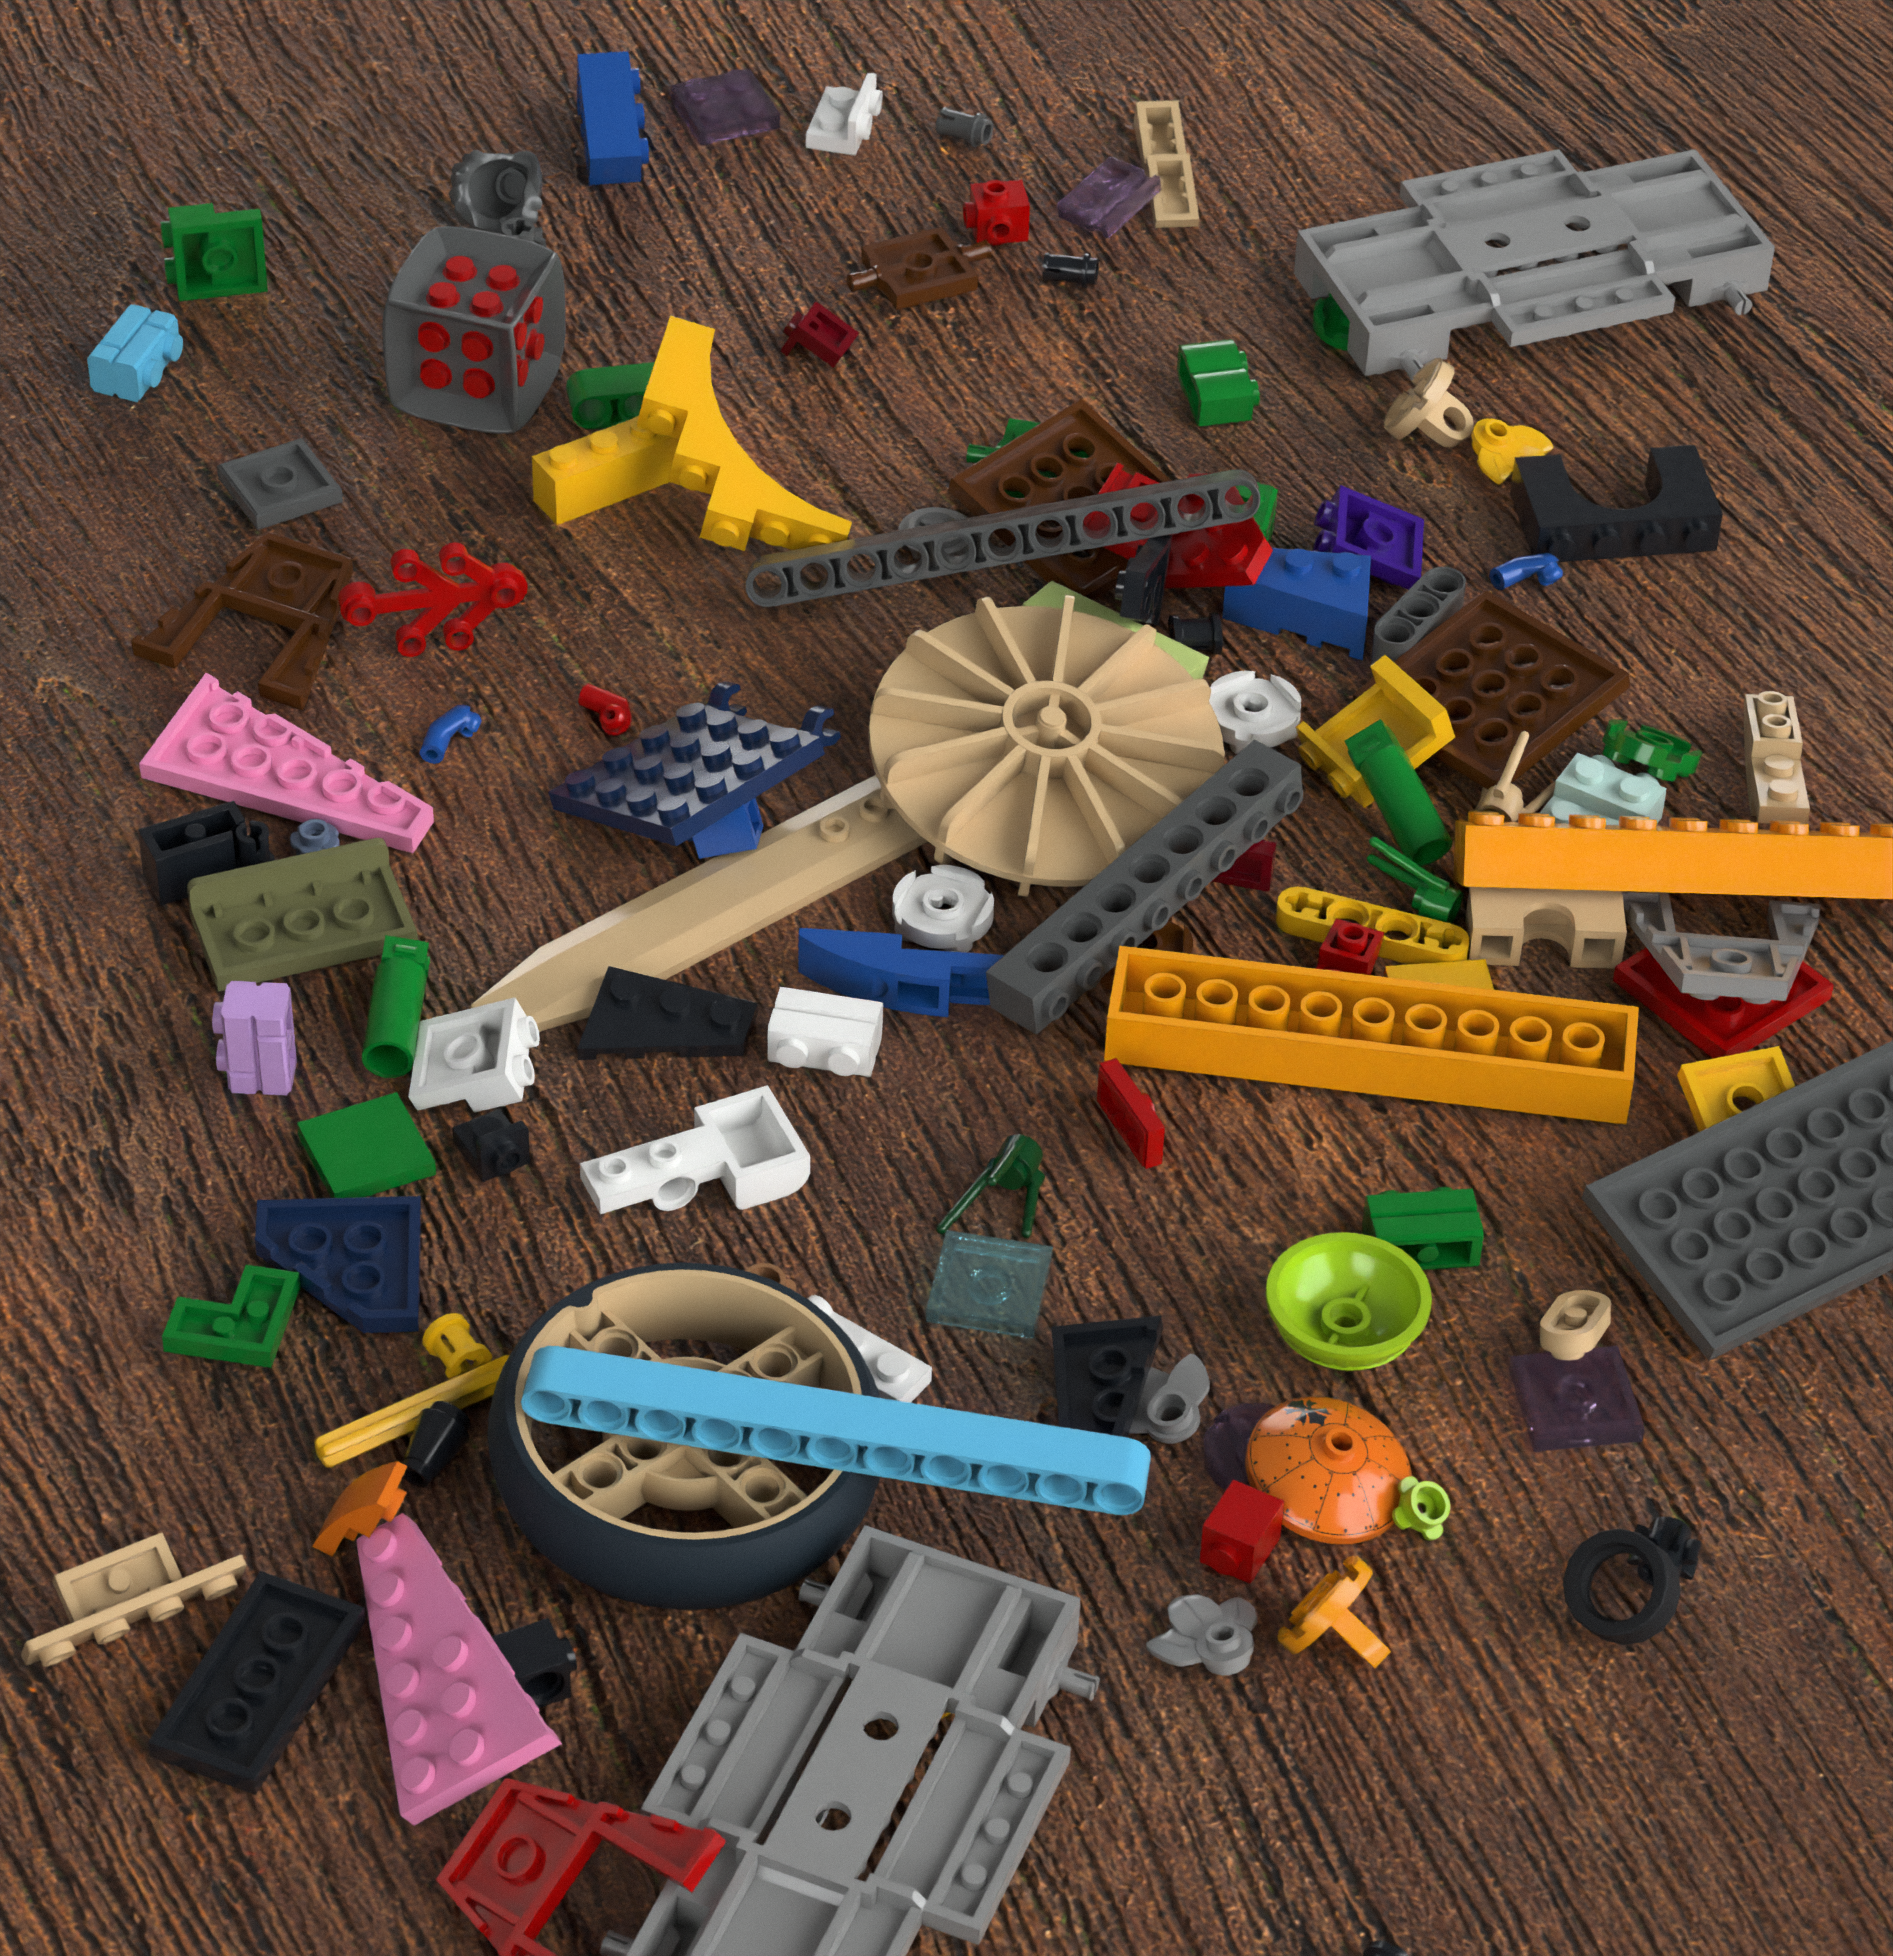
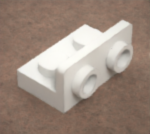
M867 73L860 91H855L848 87L835 88L826 86L806 132V148L856 156L862 139L868 140L870 137L872 116H878L881 110L882 91L876 90V74Z

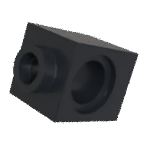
M548 1618L492 1636V1639L514 1670V1677L524 1692L532 1697L538 1708L571 1697L570 1672L577 1670L576 1657L567 1637L559 1639Z

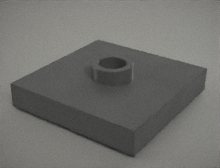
M302 438L217 465L218 479L257 530L343 502L341 487Z

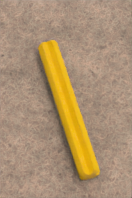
M510 1355L498 1357L318 1436L314 1444L319 1460H321L325 1467L332 1468L413 1432L420 1412L423 1409L430 1408L435 1401L447 1402L463 1410L493 1397L500 1373Z

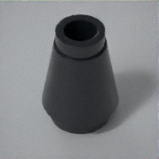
M435 1401L430 1408L423 1409L420 1412L402 1462L408 1466L403 1475L406 1481L421 1488L428 1487L431 1480L470 1440L468 1431L472 1424L469 1417L462 1410L450 1403Z

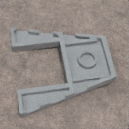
M1622 891L1626 922L1680 992L1689 993L1692 997L1702 1000H1714L1719 996L1741 997L1744 1001L1753 1004H1767L1771 1000L1786 1001L1817 928L1820 913V904L1769 900L1767 921L1772 940L1676 932L1669 893Z

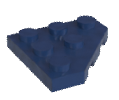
M420 1196L257 1200L256 1255L275 1269L299 1272L301 1288L363 1333L419 1332Z

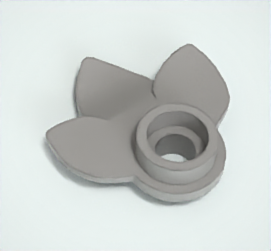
M1191 1353L1184 1357L1174 1367L1170 1375L1156 1368H1150L1129 1433H1149L1158 1442L1173 1444L1188 1439L1196 1432L1201 1420L1198 1406L1209 1392L1210 1380L1206 1367L1195 1354Z
M1198 1594L1179 1596L1173 1599L1168 1606L1169 1620L1173 1628L1146 1643L1150 1654L1168 1664L1188 1666L1202 1662L1211 1673L1217 1675L1235 1674L1246 1668L1250 1662V1656L1254 1650L1251 1631L1258 1623L1255 1608L1241 1597L1228 1599L1218 1606L1210 1598Z

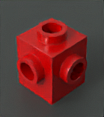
M991 180L986 183L970 184V202H963V221L966 229L972 228L976 243L987 240V243L989 242L991 246H998L1004 243L1028 241L1030 204L1022 180Z

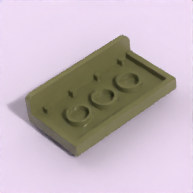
M382 838L368 839L197 877L190 880L187 884L190 918L218 992L226 990V985L231 981L258 983L381 955L385 935L418 940L417 929L389 865L388 847Z

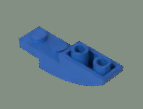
M799 928V973L842 995L882 1002L884 1008L920 1015L948 1017L950 1003L990 1005L986 971L1004 956L998 954L903 949L902 934Z

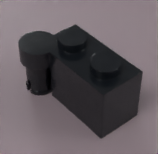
M231 801L138 829L143 875L160 905L182 900L188 897L187 884L194 878L274 861L275 857L269 851L268 827L260 821H249L250 834L247 835L245 818L235 801Z

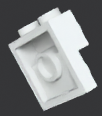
M511 998L420 1021L408 1096L417 1111L466 1099L474 1113L521 1102L524 1086L532 1085L535 1079L533 1064L528 1056L529 1048L537 1047L540 1041L539 1030L535 1020L531 1016H526L516 998Z

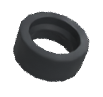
M1621 1528L1600 1531L1583 1541L1569 1558L1563 1578L1565 1602L1574 1619L1602 1640L1621 1645L1645 1642L1661 1632L1675 1615L1681 1594L1679 1573L1669 1554L1641 1533ZM1627 1553L1638 1556L1648 1564L1653 1573L1654 1586L1649 1601L1639 1613L1629 1619L1614 1620L1606 1618L1596 1610L1591 1601L1590 1587L1594 1574L1603 1562L1614 1555Z

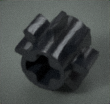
M1664 1516L1654 1519L1650 1523L1649 1528L1639 1524L1636 1525L1634 1532L1641 1533L1669 1554L1679 1573V1579L1680 1576L1688 1580L1693 1579L1702 1542L1691 1539V1530L1684 1522L1673 1517ZM1629 1554L1628 1564L1638 1565L1637 1573L1639 1577L1647 1584L1654 1586L1653 1573L1648 1564L1640 1557Z

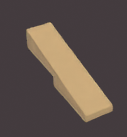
M1178 100L1136 102L1133 126L1155 228L1199 226V213L1190 154L1186 153Z

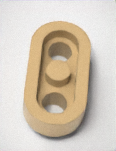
M1589 1290L1569 1291L1559 1295L1540 1321L1541 1347L1551 1352L1553 1357L1560 1360L1582 1358L1584 1353L1596 1346L1611 1323L1610 1298L1602 1293Z

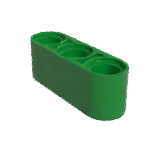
M655 362L589 368L572 374L567 380L566 391L574 422L584 429H602L639 416L643 397Z

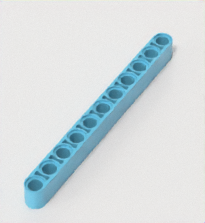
M546 1346L534 1352L521 1399V1406L526 1414L544 1423L1114 1515H1129L1142 1508L1151 1460L1150 1451L1144 1444L1127 1437L561 1346Z

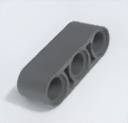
M1436 567L1427 571L1376 623L1370 664L1372 665L1384 655L1394 662L1459 611L1464 604L1466 578L1464 575L1450 567Z

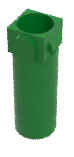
M1380 719L1345 740L1349 749L1348 754L1354 766L1362 774L1403 855L1421 867L1431 864L1446 855L1451 849L1453 841L1394 732Z
M385 935L381 963L375 971L362 1050V1063L374 1075L383 1078H397L407 1074L413 1067L431 957L427 956L429 942Z

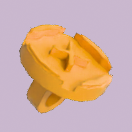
M1350 1556L1343 1562V1565L1349 1569L1346 1573L1341 1575L1337 1570L1333 1573L1329 1572L1294 1608L1289 1621L1295 1626L1292 1630L1287 1629L1285 1626L1281 1627L1278 1631V1641L1292 1655L1298 1654L1331 1627L1350 1647L1376 1669L1391 1651L1347 1609L1372 1576V1569L1359 1556Z

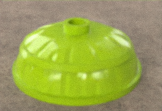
M1327 1233L1296 1243L1282 1253L1275 1261L1269 1272L1266 1284L1268 1311L1286 1343L1305 1359L1334 1370H1368L1394 1360L1420 1335L1428 1322L1431 1311L1432 1294L1430 1284L1418 1263L1395 1245L1373 1236L1358 1233Z

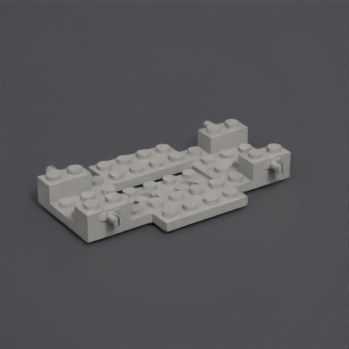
M1560 149L1401 181L1399 196L1408 208L1299 230L1294 275L1311 299L1321 296L1329 297L1330 292L1349 319L1347 351L1365 376L1402 369L1405 370L1412 381L1414 379L1412 377L1424 364L1434 358L1447 359L1450 330L1467 328L1471 325L1492 321L1510 347L1528 345L1532 342L1569 336L1574 333L1607 328L1616 324L1672 313L1675 297L1665 286L1669 284L1672 285L1688 307L1725 300L1728 301L1737 315H1741V312L1746 314L1752 307V302L1746 295L1768 290L1775 247L1696 149L1587 172H1577ZM1574 223L1577 227L1587 230L1574 231L1568 229L1566 225ZM1494 240L1496 243L1506 247L1495 248L1488 246L1485 242ZM1625 243L1628 245V249L1617 251L1618 245ZM1595 250L1602 253L1601 255L1577 259L1579 253ZM1556 259L1563 262L1536 268L1538 262ZM1515 267L1522 270L1497 276L1498 270Z
M864 1525L831 1586L812 1580L809 1577L805 1578V1583L802 1584L799 1600L817 1605L819 1608L795 1651L740 1633L640 1809V1814L651 1817L653 1814L674 1819L684 1826L703 1830L704 1827L713 1829L726 1840V1843L692 1893L668 1879L635 1940L609 1930L607 1937H604L601 1945V1955L906 1956L921 1925L979 1945L1070 1762L1071 1747L1023 1731L1021 1728L1023 1724L1035 1728L1048 1700L1057 1694L1060 1689L1088 1698L1090 1701L1093 1700L1098 1689L1099 1676H1093L1068 1667V1660L1078 1642L1081 1598ZM849 1686L844 1698L842 1699L847 1687ZM842 1699L837 1711L835 1712L840 1700ZM948 1712L955 1714L954 1720L874 1874L870 1873L866 1882L858 1880V1876L862 1875L867 1868V1859L882 1830L886 1829L890 1824L891 1813L905 1786L913 1780L915 1767L929 1740L933 1739L937 1734L938 1723L942 1715ZM877 1719H886L896 1725L898 1732L889 1739L876 1740L865 1733L864 1727L867 1723ZM829 1723L824 1735L822 1736L827 1724ZM816 1747L811 1759L809 1760L814 1748ZM803 1771L798 1783L796 1784L801 1772ZM796 1784L791 1796L789 1797L785 1807L783 1808L788 1796L790 1795L794 1785ZM783 1808L778 1820L776 1821L772 1831L770 1832L775 1820L777 1819L781 1809ZM835 1808L846 1812L850 1817V1822L840 1830L831 1831L820 1827L816 1822V1817L820 1812ZM770 1832V1834H769V1836H768V1838H767L765 1844L762 1845V1844L764 1843V1841H765V1839H766L768 1833Z

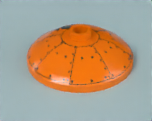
M1301 1397L1275 1406L1263 1415L1256 1424L1249 1438L1245 1453V1467L1250 1486L1285 1501L1282 1525L1303 1537L1328 1544L1345 1545L1361 1543L1376 1538L1389 1530L1395 1524L1392 1512L1398 1507L1401 1495L1398 1490V1484L1402 1479L1412 1476L1410 1464L1402 1445L1384 1423L1356 1405L1329 1397Z

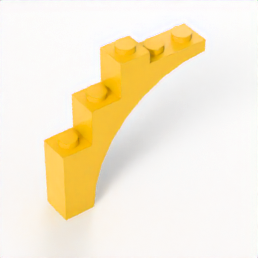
M670 316L643 397L636 427L649 429L658 435L679 439L668 482L683 486L689 490L711 495L700 538L713 541L721 546L733 547L743 551L746 549L749 537L764 541L772 546H781L791 550L847 540L852 524L851 521L818 509L785 490L763 472L736 442L720 413L712 387L710 353L715 329Z

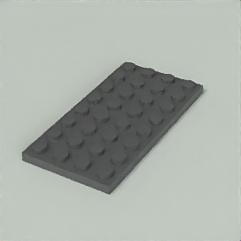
M1893 1040L1585 1187L1581 1197L1708 1361L1893 1270Z

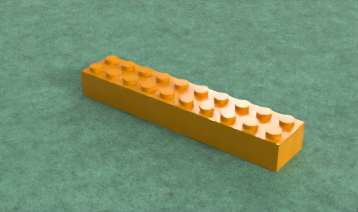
M1469 811L1468 821L1455 820L1453 881L1466 887L1893 899V824L1871 823L1870 833L1860 832V826L1851 825V823L1820 822V831H1809V824H1802L1799 821L1771 820L1769 830L1758 829L1757 822L1743 819H1720L1719 828H1707V821H1702L1699 818L1670 817L1669 827L1656 826V819H1649L1650 817L1619 816V825H1606V818H1601L1598 815L1570 814L1568 824L1555 823V816L1543 813H1519L1518 822H1504V815H1500L1498 812Z
M1119 946L1107 1015L1104 1062L1117 1058L1121 1064L1626 1125L1634 1082L1639 1007Z

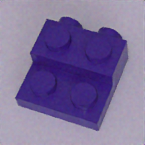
M1342 485L1339 486L1330 501L1325 499L1321 503L1315 516L1314 525L1322 528L1314 542L1312 551L1348 552L1356 555L1371 556L1370 575L1378 577L1388 584L1398 585L1408 590L1421 578L1423 518Z

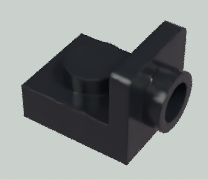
M500 1109L452 1127L453 1143L482 1182L505 1173H510L530 1163L529 1130L523 1121L511 1124Z

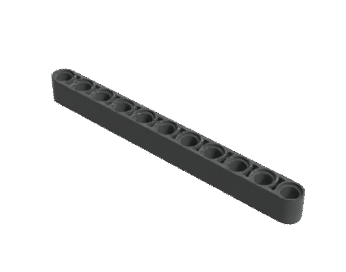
M1228 470L768 554L757 558L751 564L746 579V592L755 604L762 607H773L1241 522L1251 518L1258 511L1260 506L1259 486L1256 479L1249 472L1244 470ZM1236 485L1247 487L1252 492L1250 499L1242 505L1229 503L1225 499V495L1231 487ZM1187 494H1196L1204 500L1203 507L1193 514L1182 512L1177 504ZM1139 503H1149L1157 509L1155 517L1148 522L1136 521L1130 512ZM1093 511H1100L1109 517L1110 522L1104 529L1093 531L1088 529L1083 523L1086 515ZM1054 520L1062 526L1063 530L1057 538L1044 539L1037 533V526L1042 521ZM1005 528L1010 530L1016 539L1011 546L999 548L990 542V534L994 530ZM959 537L968 544L969 548L961 556H951L943 550L942 544L948 538ZM913 546L920 551L922 557L913 565H905L896 558L895 553L900 547ZM857 554H865L873 560L875 567L870 572L857 573L850 567L848 561ZM809 563H819L826 568L828 576L822 581L812 582L804 577L802 568ZM770 571L779 577L781 585L774 590H764L757 585L755 577L761 572Z

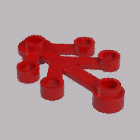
M453 542L446 544L439 551V560L443 572L450 576H459L464 573L474 582L458 584L421 561L419 555L414 550L401 549L395 552L390 560L394 577L400 582H412L415 580L426 588L376 594L375 589L366 582H353L341 589L338 594V603L342 617L354 626L370 624L377 614L426 608L410 624L400 627L395 633V640L400 654L406 657H415L420 655L426 648L425 636L460 603L475 601L459 618L450 619L443 626L444 639L450 649L456 651L467 649L474 641L473 630L496 608H509L522 601L527 593L528 584L525 575L514 565L497 563L489 567L470 555L463 544ZM453 557H461L459 560L454 562L448 561ZM406 563H411V564H412L411 566H409V567H407V568H401V567H400V566H402L403 564H406ZM457 632H464L460 636H452ZM411 638L416 639L415 641L410 643L405 642L406 640Z

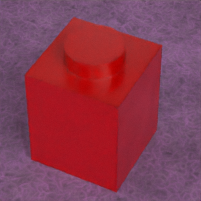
M1233 1479L1203 1524L1199 1562L1212 1567L1223 1575H1231L1251 1584L1281 1538L1285 1501Z

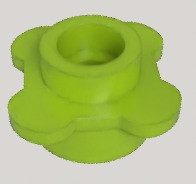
M1412 1476L1402 1479L1398 1484V1490L1401 1495L1398 1507L1392 1512L1393 1521L1400 1529L1411 1528L1421 1532L1422 1536L1428 1541L1436 1540L1443 1533L1441 1523L1447 1519L1450 1513L1448 1495L1440 1485L1434 1482L1423 1481L1419 1483ZM1417 1504L1422 1508L1423 1513H1420Z

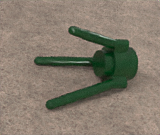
M1021 1134L1008 1136L996 1157L989 1160L985 1170L937 1225V1233L944 1234L987 1185L995 1186L998 1183L1003 1188L1009 1190H1017L1023 1186L1027 1188L1021 1236L1026 1239L1029 1238L1035 1219L1039 1189L1045 1179L1044 1173L1038 1169L1043 1158L1042 1149L1038 1143L1032 1138Z

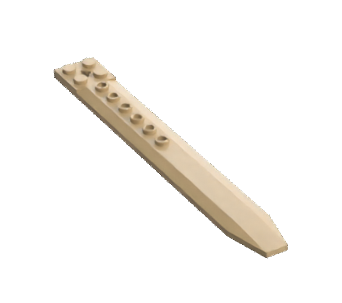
M874 775L761 833L757 849L718 855L541 946L472 1003L471 1008L516 998L526 1016L533 1017L539 1032L588 1018L608 966L666 980L928 841L920 836L896 809H888L884 806L880 798L881 785L877 775Z

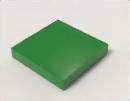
M397 1092L297 1122L298 1136L331 1198L367 1197L436 1175L435 1160Z

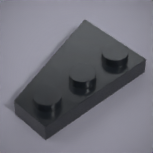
M1173 535L1149 538L1144 546H1138L1135 558H1129L1126 571L1120 570L1116 582L1115 599L1122 600L1121 617L1159 626Z
M608 966L577 1048L578 1060H597V1054L625 1053V1059H645V1053L675 1052L680 1058L743 1056L758 1015V1003Z
M1161 1315L1052 1327L1059 1427L1128 1437L1163 1332Z

